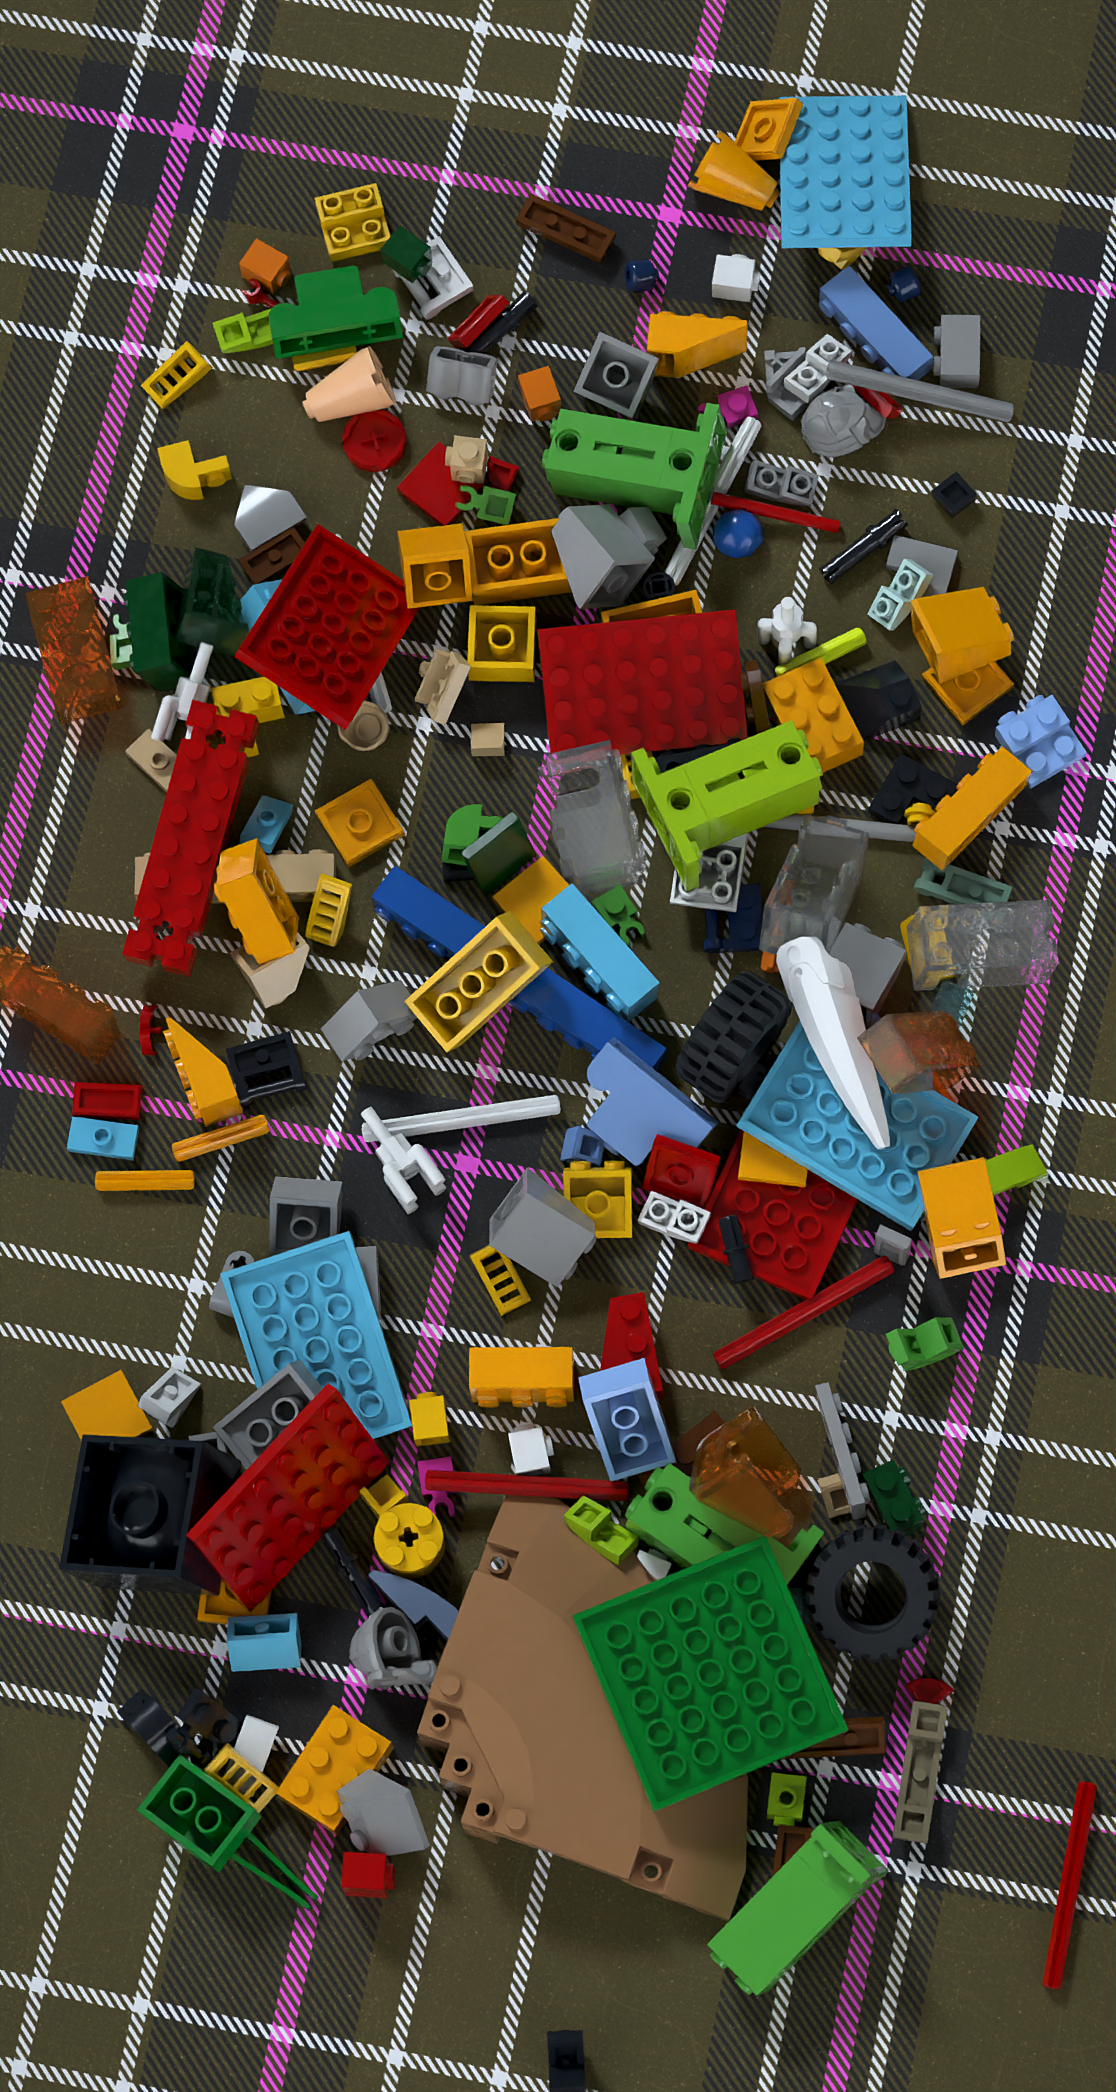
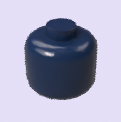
M649 259L632 260L625 267V282L628 290L631 292L651 291L655 287L656 281L659 280V271Z
M911 266L902 267L889 274L890 283L886 284L890 296L895 295L899 302H904L920 295V283Z

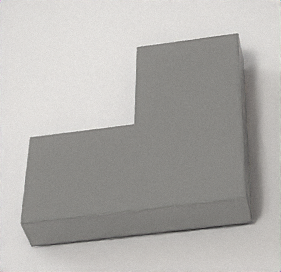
M894 535L886 569L898 571L904 558L913 560L934 575L922 597L947 593L958 550Z

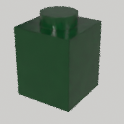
M401 225L380 249L382 262L412 284L419 276H425L433 263L431 247Z

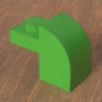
M480 804L467 805L456 810L450 816L446 825L441 862L467 866L461 854L462 851L503 818L499 816H481L482 805Z
M935 1317L914 1329H895L886 1334L889 1342V1352L897 1362V1365L902 1366L904 1371L918 1369L938 1362L964 1349L952 1318Z

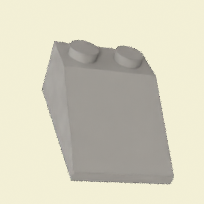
M301 1360L289 1363L213 1426V1428L247 1470L323 1388Z

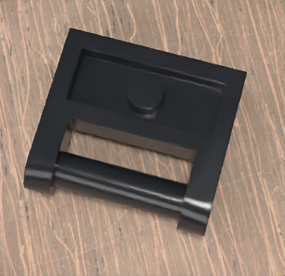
M290 1031L226 1049L241 1107L251 1105V1101L296 1089V1092L306 1090ZM289 1068L291 1070V1077L248 1089L246 1087V1080Z

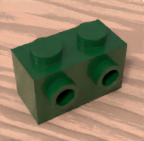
M894 1459L862 1474L861 1483H866L870 1501L882 1525H887V1529L896 1531L897 1528L906 1532L905 1536L923 1528V1516L926 1515V1511L918 1496L912 1497L907 1487L911 1484V1481L903 1466L897 1467Z

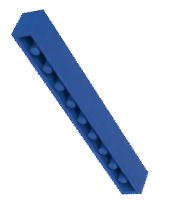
M395 865L371 896L373 907H375L374 912L387 922L393 919L402 926L401 930L407 936L414 940H417L418 937L429 944V950L440 958L447 956L451 959L486 927ZM548 968L509 1002L522 1013L529 1011L537 1017L536 1021L546 1030L552 1032L555 1029L563 1034L564 1041L573 1048L579 1050L582 1047L590 1052L592 1060L613 1037L656 1071L667 1058V1048Z

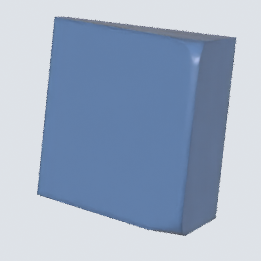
M580 1126L569 1128L566 1131L560 1160L568 1163L573 1161L591 1162V1167L599 1168L605 1148L602 1144L604 1140L592 1130Z

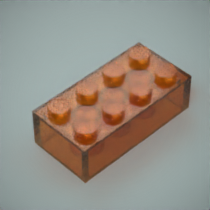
M88 576L25 592L55 712L60 725L123 708Z
M3 945L0 949V1003L98 1066L121 1034L116 1023L117 1019L112 1014L113 1009L100 1000L94 1003L84 997L86 992L72 982H69L68 985L57 979L59 975L48 966L42 965L39 968L31 963L30 960L32 958L23 950L17 947L11 950Z
M945 1010L886 1014L857 1037L893 1094L949 1089L981 1066L976 1059L977 1054L974 1047L963 1039L957 1030L959 1028L957 1021Z

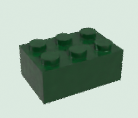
M163 572L126 580L127 592L124 593V604L129 611L130 623L127 624V634L132 642L133 653L130 654L131 668L134 673L159 691L177 688L180 676L190 678L195 663L188 592Z

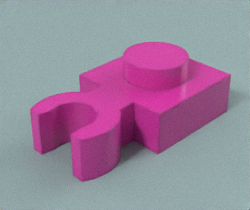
M748 385L717 395V402L720 405L727 429L742 424L748 416L758 419V412ZM706 403L697 407L698 415L700 413L704 414Z
M451 1456L417 1461L422 1496L433 1497L428 1508L436 1516V1508L439 1505H445L448 1507L449 1516L454 1517L455 1507L452 1500L447 1497V1494L456 1492L426 1490L424 1485L425 1474L428 1470L453 1471Z

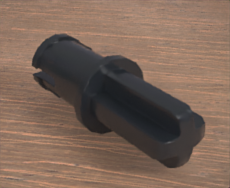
M736 1215L725 1216L719 1220V1227L725 1246L723 1255L728 1258L733 1284L749 1282L754 1279L747 1254L749 1245L744 1243L738 1217Z

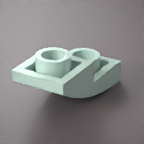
M904 558L890 587L881 586L867 615L893 631L911 612L910 601L922 597L934 575L913 560Z

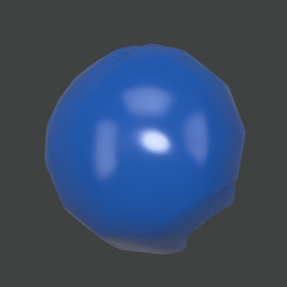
M740 509L727 511L716 521L713 527L714 544L723 555L732 559L749 557L760 544H763V526L754 514Z

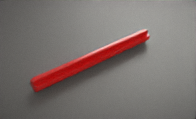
M885 1255L879 1257L816 1293L812 1301L809 1299L802 1301L716 1350L713 1353L716 1364L722 1370L730 1367L891 1275L894 1272L891 1261Z
M441 1470L426 1471L424 1484L425 1489L430 1491L580 1499L584 1495L591 1500L626 1501L629 1495V1485L626 1481L615 1480L610 1482V1480Z
M1080 1781L1076 1792L1042 1982L1043 1986L1049 1989H1060L1063 1981L1097 1790L1096 1784L1087 1781Z

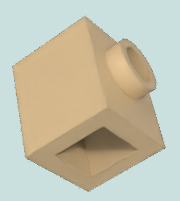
M454 436L453 447L447 446L445 466H450L451 479L453 481L484 484L488 460L487 439Z

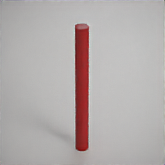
M714 491L711 498L712 505L734 510L740 509L755 515L838 533L840 526L839 520Z

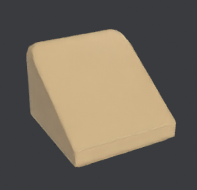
M504 723L471 724V755L505 756Z
M839 1473L818 1479V1485L829 1519L850 1513Z

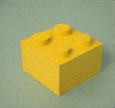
M470 605L467 662L471 666L468 673L469 681H535L536 607Z

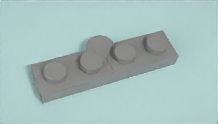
M829 1382L815 1385L817 1403L830 1445H832L833 1459L837 1472L840 1475L852 1518L856 1520L866 1517L865 1504L871 1503L866 1483L859 1484L857 1473H861V1467L857 1453L850 1454L847 1445L852 1443L848 1424H841L838 1414L843 1413L839 1394H832Z

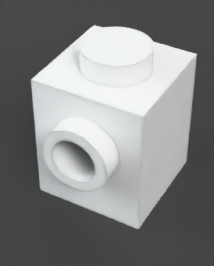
M734 254L732 256L717 255L712 281V297L750 302L752 291L758 292L760 272H755V260L741 254Z
M525 1424L515 1427L514 1432L508 1433L516 1475L538 1476L551 1473L548 1456H553L554 1451L550 1435L543 1436L542 1427L535 1428L534 1424Z

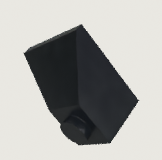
M896 660L835 683L863 741L921 719L922 706L910 678Z

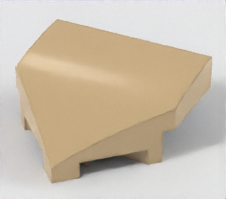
M437 649L431 662L423 661L420 664L419 674L424 679L415 696L416 702L426 705V710L432 720L443 725L448 720L471 668L464 657L453 651L449 653Z

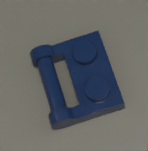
M741 884L736 912L728 911L729 939H720L718 910L705 908L706 939L703 941L704 952L763 951L760 884Z

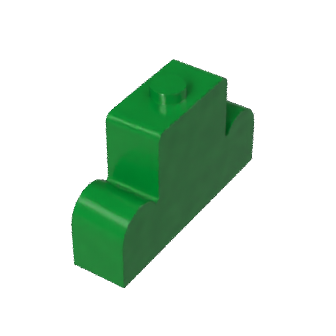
M356 266L295 276L299 305L281 303L274 306L269 312V323L276 359L403 338L395 293L386 287H376L364 295Z

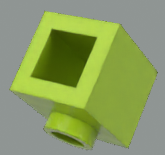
M772 1772L767 1819H773V1825L794 1826L795 1822L802 1823L807 1776Z

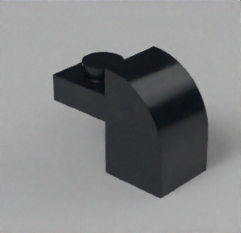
M141 1688L117 1713L143 1739L151 1750L170 1767L179 1756V1753L172 1748V1743L167 1740L166 1735L172 1728H176L179 1731L180 1726Z
M583 2030L547 2031L549 2091L586 2092Z

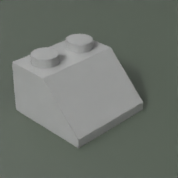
M599 332L573 392L630 418H637L651 388L659 358Z
M275 1176L270 1195L269 1255H277L339 1234L342 1212L341 1181Z
M367 1769L337 1791L342 1804L340 1806L341 1813L348 1821L352 1831L350 1834L351 1840L360 1851L364 1850L372 1854H386V1856L425 1850L430 1846L410 1789L371 1769Z

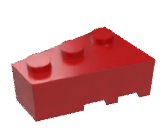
M644 1292L610 1298L600 1371L644 1358L658 1400L663 1399V1388Z

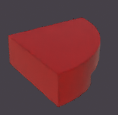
M489 456L487 474L491 486L511 492L520 472L519 467Z
M932 1678L915 1679L905 1685V1688L916 1701L937 1705L954 1692V1689L946 1682Z

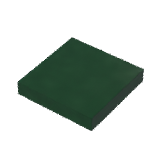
M513 812L509 813L461 853L479 890L485 896L537 855L520 819Z

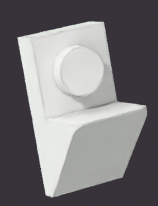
M171 1367L141 1396L138 1407L146 1411L150 1416L173 1428L198 1391L201 1383Z

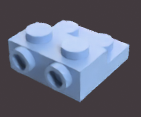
M1043 695L1034 697L1026 704L1027 709L1018 715L1014 711L1008 712L998 720L999 726L996 727L995 737L1001 746L1032 771L1027 783L1030 789L1086 757L1087 754L1070 728V720L1053 695L1044 698Z

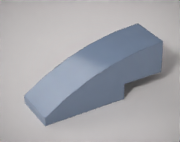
M375 1570L368 1574L371 1582L399 1611L404 1612L417 1630L428 1621L448 1642L459 1612L453 1605L436 1593L413 1581Z

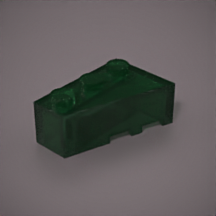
M195 547L185 574L175 641L200 647L201 642H205L214 646L212 651L234 656L246 638L249 628L247 623L243 622L241 615L242 605L235 595L234 589L236 584L227 555Z

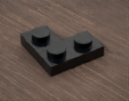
M900 754L870 804L868 812L887 823L899 824L904 817L905 810L910 807L913 801L932 806V810L936 811V806L946 795L952 797L957 792L956 787L958 784Z

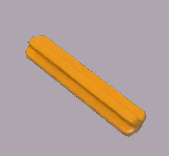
M258 1115L172 1144V1151L176 1161L181 1162L267 1134L269 1132V1125L265 1115Z
M192 1170L98 1171L95 1175V1187L99 1191L192 1190L195 1185V1175Z

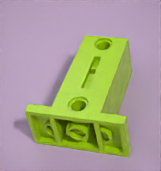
M792 720L664 773L660 772L655 758L648 757L644 747L631 752L632 782L686 892L699 887V874L702 873L699 860L702 859V851L819 804V791L822 790L820 776H823V771L816 757L811 758L807 751L809 744L802 729L797 731Z

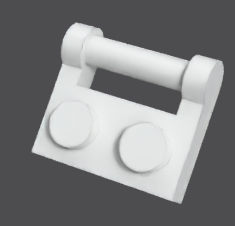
M440 236L426 243L431 247L433 263L425 276L438 293L437 297L431 300L417 279L412 284L392 270L397 278L401 277L421 307V314L426 320L435 317L442 309L474 291L473 284Z

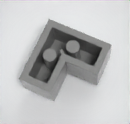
M398 980L357 991L321 1030L341 1061L353 1058L362 1060L374 1051L372 1046L377 1041L394 1033L397 1036L403 1035L414 1026L413 1021L417 1016L404 1002L410 996V993L403 982Z

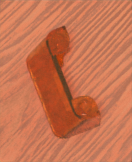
M753 1405L712 1431L700 1441L696 1448L689 1491L698 1502L766 1537L775 1536L780 1538L792 1529L794 1515L790 1510H785L777 1500V1496L780 1494L786 1496L798 1487L799 1483L797 1480L801 1475V1467Z

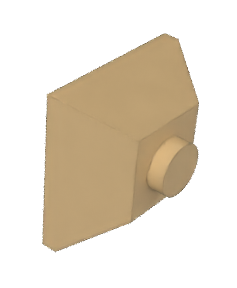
M297 932L295 953L258 965L253 954L249 955L246 952L244 945L230 952L256 996L268 1008L271 1005L282 1003L288 995L295 992L310 948Z

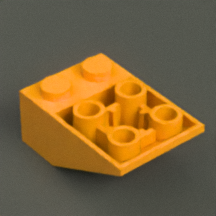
M662 311L658 314L650 313L647 353L659 358L654 376L680 378L747 351V320H741L735 316H726L722 319L709 318L704 314L678 316L669 311Z
M171 1017L166 1018L169 1029L163 1031L173 1059L180 1057L174 1063L184 1089L191 1087V1090L186 1091V1095L195 1119L202 1117L205 1127L243 1114L226 1064Z
M982 1157L918 1171L932 1262L939 1278L942 1279L1006 1265L1002 1234L985 1158Z

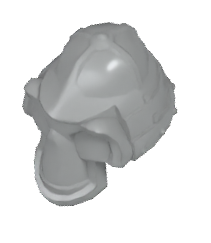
M851 384L835 387L820 394L809 404L801 420L803 440L806 441L812 453L827 456V458L844 456L863 447V444L868 443L870 438L873 439L880 434L886 422V418L867 400L861 399L855 393L854 387Z
M380 1607L379 1610L372 1613L365 1620L351 1640L349 1659L361 1673L366 1675L367 1684L370 1689H389L393 1685L398 1688L407 1684L427 1686L433 1683L437 1667L433 1660L422 1661L417 1634L404 1612L394 1607Z

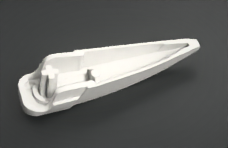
M802 936L780 946L776 959L789 1000L794 1004L808 1040L836 1092L877 1149H884L890 1146L889 1129L860 1000L856 997L851 971L846 964L831 957L817 937Z

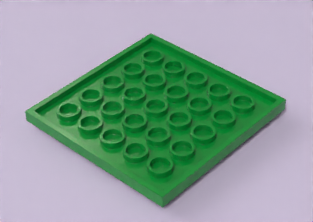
M766 1535L572 1615L576 1629L653 1813L848 1731Z

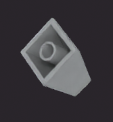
M609 504L569 506L560 513L558 522L551 530L576 605L580 609L621 606L655 559Z
M845 923L828 954L849 967L856 997L860 1000L864 1024L872 1029L875 1021L871 1014L873 1012L879 1014L906 960L907 950L902 948L903 945L892 938L885 937L881 939L873 935V932L864 925L855 923L853 926Z
M526 1168L489 1219V1246L558 1287L563 1279L568 1280L573 1275L578 1265L577 1259L583 1252L587 1254L597 1239L595 1236V1222L529 1168Z

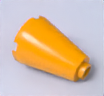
M719 130L716 137L721 139L719 145L712 142L694 176L699 178L698 182L695 183L691 180L688 187L760 211L765 206L771 209L780 191L775 189L778 183L731 138Z

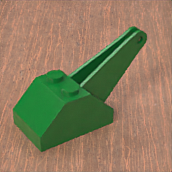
M180 1754L137 1809L144 1818L179 1846L218 1873L231 1858L284 1892L307 1911L310 1910L311 1906L300 1896L234 1853L245 1839L297 1888L315 1901L319 1898L316 1893L304 1885L250 1832L262 1816L254 1808Z

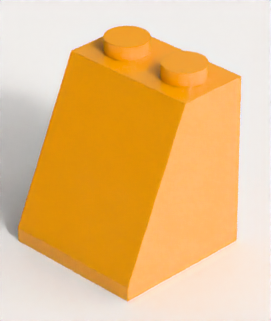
M462 523L397 531L399 556L408 609L473 601L469 550Z
M984 587L921 597L910 601L912 631L930 668L934 672L938 684L1011 655V642L1014 641L1012 630L1007 622L1002 624L998 616L1001 614L999 604L994 596H988Z

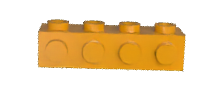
M1003 746L994 755L990 752L985 755L977 766L979 770L973 776L969 773L964 776L956 787L958 791L952 797L946 795L936 806L935 810L937 812L931 818L925 816L914 829V832L917 834L912 846L941 871L1027 786L1032 771Z

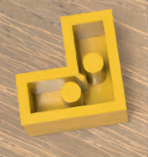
M265 677L211 688L214 705L219 707L222 716L229 717L230 710L232 709L256 715L259 723L285 718L278 685ZM256 740L253 749L245 747L244 753L247 754V757L259 755Z

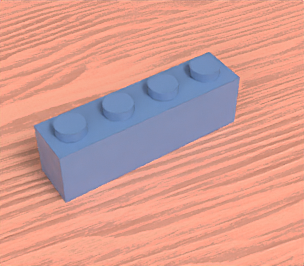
M850 265L820 288L819 306L827 317H834L838 321L845 337L850 341L854 339L861 346L863 356L870 363L875 362L882 369L881 372L918 381L932 370L933 355Z

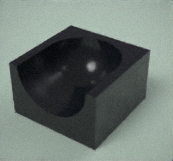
M83 1434L59 1570L99 1588L219 1596L222 1580L186 1534L239 1479L241 1461L204 1441Z

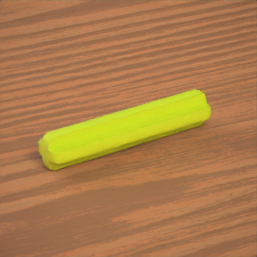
M860 628L850 630L791 659L788 664L777 666L775 668L776 675L778 677L818 658H822L824 664H827L866 645V636Z

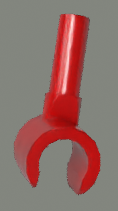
M255 279L249 280V284L256 290L255 292L248 293L242 289L247 302L250 304L261 302L270 308L279 304L264 294L260 283Z

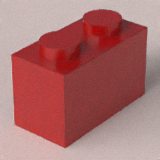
M343 1852L341 1888L345 1895L388 1898V1889H395L396 1869L393 1864H390L386 1854Z

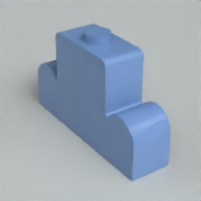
M615 1037L605 1044L587 1069L588 1081L595 1089L610 1091V1094L587 1122L588 1128L604 1140L602 1144L607 1150L615 1155L620 1153L636 1166L640 1165L650 1155L653 1141L657 1134L697 1148L718 1124L715 1118Z

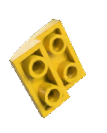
M376 183L315 198L331 262L379 251L390 238Z

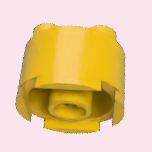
M403 1503L384 1512L378 1520L374 1532V1543L381 1563L389 1571L402 1578L413 1579L429 1574L439 1563L445 1550V1538L438 1518L429 1508L414 1503ZM407 1535H413L414 1539H416L413 1541L412 1547H407L405 1542H401L406 1540Z

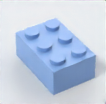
M644 1358L578 1377L582 1399L610 1482L657 1467L666 1466L668 1463H676L672 1440Z

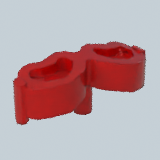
M159 1005L143 1006L139 1024L142 1055H156V1052L152 1049L150 1033H161V1027H151L155 1009H158Z

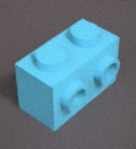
M297 1613L228 1617L227 1645L232 1672L301 1667L302 1643Z

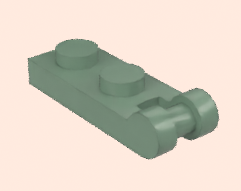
M924 859L921 866L923 873L921 878L916 879L913 887L915 892L924 896H933L1001 920L1012 892V886L950 864L941 871L930 860ZM935 876L945 877L942 885L933 882Z

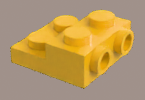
M589 1161L570 1162V1168H564L563 1170L564 1197L595 1222V1236L597 1238H632L631 1167H625L624 1161H605L604 1167L591 1168V1162Z

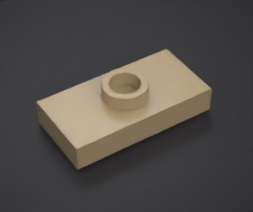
M147 729L125 752L130 759L167 793L177 755L162 741L152 739V731Z

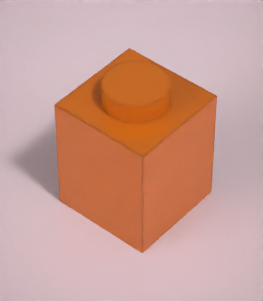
M257 238L239 262L241 276L248 281L250 279L257 280L261 288L272 295L276 293L279 287L283 288L288 283L292 274L289 257Z
M549 366L518 375L519 389L531 422L536 420L548 421L556 417L560 409H562L561 399Z

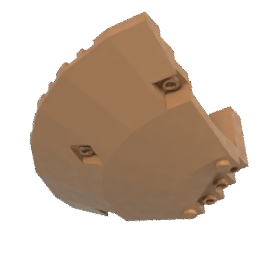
M506 1495L488 1536L478 1570H474L444 1649L417 1731L422 1746L446 1753L439 1775L443 1789L468 1797L461 1819L464 1833L498 1844L500 1837L620 1878L622 1882L628 1883L631 1886L695 1908L696 1911L730 1921L746 1873L747 1774L653 1813L572 1619L574 1614L652 1583L655 1580L643 1568L633 1551L617 1565L585 1543L563 1521V1515L571 1507L559 1499L553 1497ZM499 1558L504 1561L502 1569L495 1570L491 1567L494 1559ZM437 1721L444 1723L442 1727H435ZM459 1763L467 1766L465 1771H457ZM480 1809L489 1812L486 1816L478 1815ZM655 1866L658 1869L657 1876L648 1878L644 1873L646 1867Z

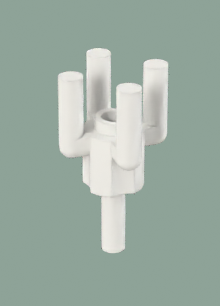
M785 597L773 609V619L762 618L758 621L757 640L762 645L768 644L770 642V634H772L774 639L779 642L778 664H788L791 661L792 643L798 641L801 636H803V644L806 648L811 649L816 646L817 626L813 622L803 621V611L796 605L791 597Z
M201 642L190 678L180 676L175 694L163 698L151 735L152 739L162 742L164 739L171 740L177 718L187 721L192 700L206 703L211 686L203 683V678L214 647L213 645ZM187 729L185 738L190 739L191 733Z
M372 1107L365 1109L361 1113V1116L382 1144L375 1150V1153L384 1165V1181L407 1214L414 1212L419 1207L415 1202L418 1199L406 1182L418 1172L435 1196L446 1190L443 1184L446 1179L421 1145L415 1144L411 1146L402 1133L392 1136Z

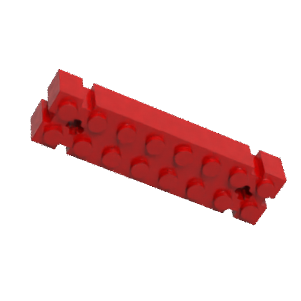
M192 700L185 724L189 733H191L190 739L182 738L134 909L133 917L139 923L138 930L129 929L122 953L126 961L152 967L155 959L162 961L161 965L165 971L191 977L197 956V950L191 944L193 937L202 938L214 894V884L217 882L216 867L219 866L221 851L226 850L250 762L247 754L244 753L245 747L254 748L260 726L256 715L231 709L229 717L222 716L218 706ZM222 738L224 745L218 744L217 749H214L211 742ZM168 927L172 936L166 935L164 940H162L158 933Z

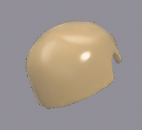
M366 700L363 701L346 730L337 725L341 740L360 751H370L379 747L385 742L390 730L387 714L381 707Z

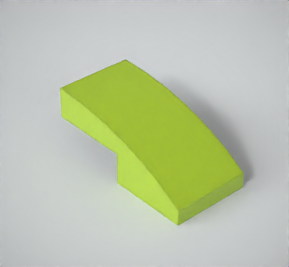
M271 309L245 318L243 313L213 322L212 324L222 353L241 352L273 345L269 323V312Z
M1033 1144L986 1160L993 1197L1013 1187L1018 1189L1048 1175Z
M584 1495L563 1515V1521L585 1543L617 1565L638 1546V1535L611 1521V1510Z

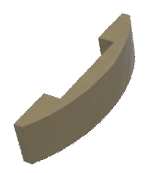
M913 1701L892 1837L894 1839L924 1844L928 1842L948 1706Z

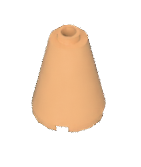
M370 346L362 348L306 392L307 400L303 401V405L310 419L315 417L318 422L389 408L396 403L388 378H385L381 370L383 366Z

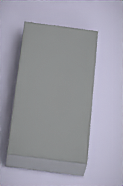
M880 1225L875 1235L874 1252L879 1256L885 1255L890 1261L905 1266L910 1255L912 1239Z

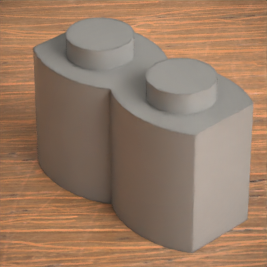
M436 346L429 359L426 391L440 399L458 397L465 400L468 404L475 406L489 403L494 394L498 359L486 354L466 353L455 348Z

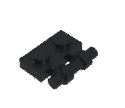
M195 1688L176 1715L184 1724L179 1731L176 1728L170 1729L166 1738L172 1743V1748L179 1754L188 1755L192 1764L199 1769H205L214 1759L213 1751L215 1748L221 1751L227 1743L231 1745L240 1732L243 1723L205 1692ZM197 1733L202 1736L198 1745L195 1744L194 1740Z

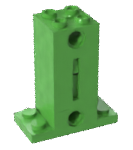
M706 403L704 414H699L696 432L560 409L558 419H554L551 424L550 438L552 442L550 449H545L542 468L546 470L547 481L550 482L554 494L626 507L649 506L651 511L672 514L673 522L677 524V535H680L683 546L697 550L727 430L720 405Z
M670 1463L667 1464L664 1470L660 1467L656 1468L644 1487L648 1491L644 1497L637 1495L624 1515L628 1519L625 1525L627 1530L638 1535L639 1539L656 1551L665 1554L668 1560L682 1570L766 1535L787 1585L825 1533L814 1524L808 1532L802 1528L787 1548ZM663 1500L667 1503L669 1509L659 1511L653 1506L652 1502Z
M841 1821L819 1824L811 1833L812 1837L707 1944L713 1950L710 1953L711 1958L723 1969L728 1966L738 1976L735 1982L748 1995L752 1992L756 1996L767 1993L875 1882L880 1881L889 1872L877 1857Z

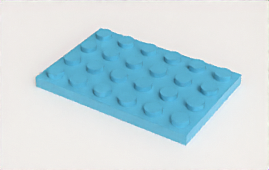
M907 95L779 97V99L798 98L804 104L784 155L780 159L781 248L911 247Z
M799 1021L739 1120L737 1127L912 1231L924 1211L918 1171L951 1164L977 1121L978 1116L872 1053L890 1137V1146L884 1149H877L836 1092Z
M351 1231L220 1273L257 1390L289 1363L301 1360L322 1388L329 1383L339 1391L373 1439L412 1427V1419Z

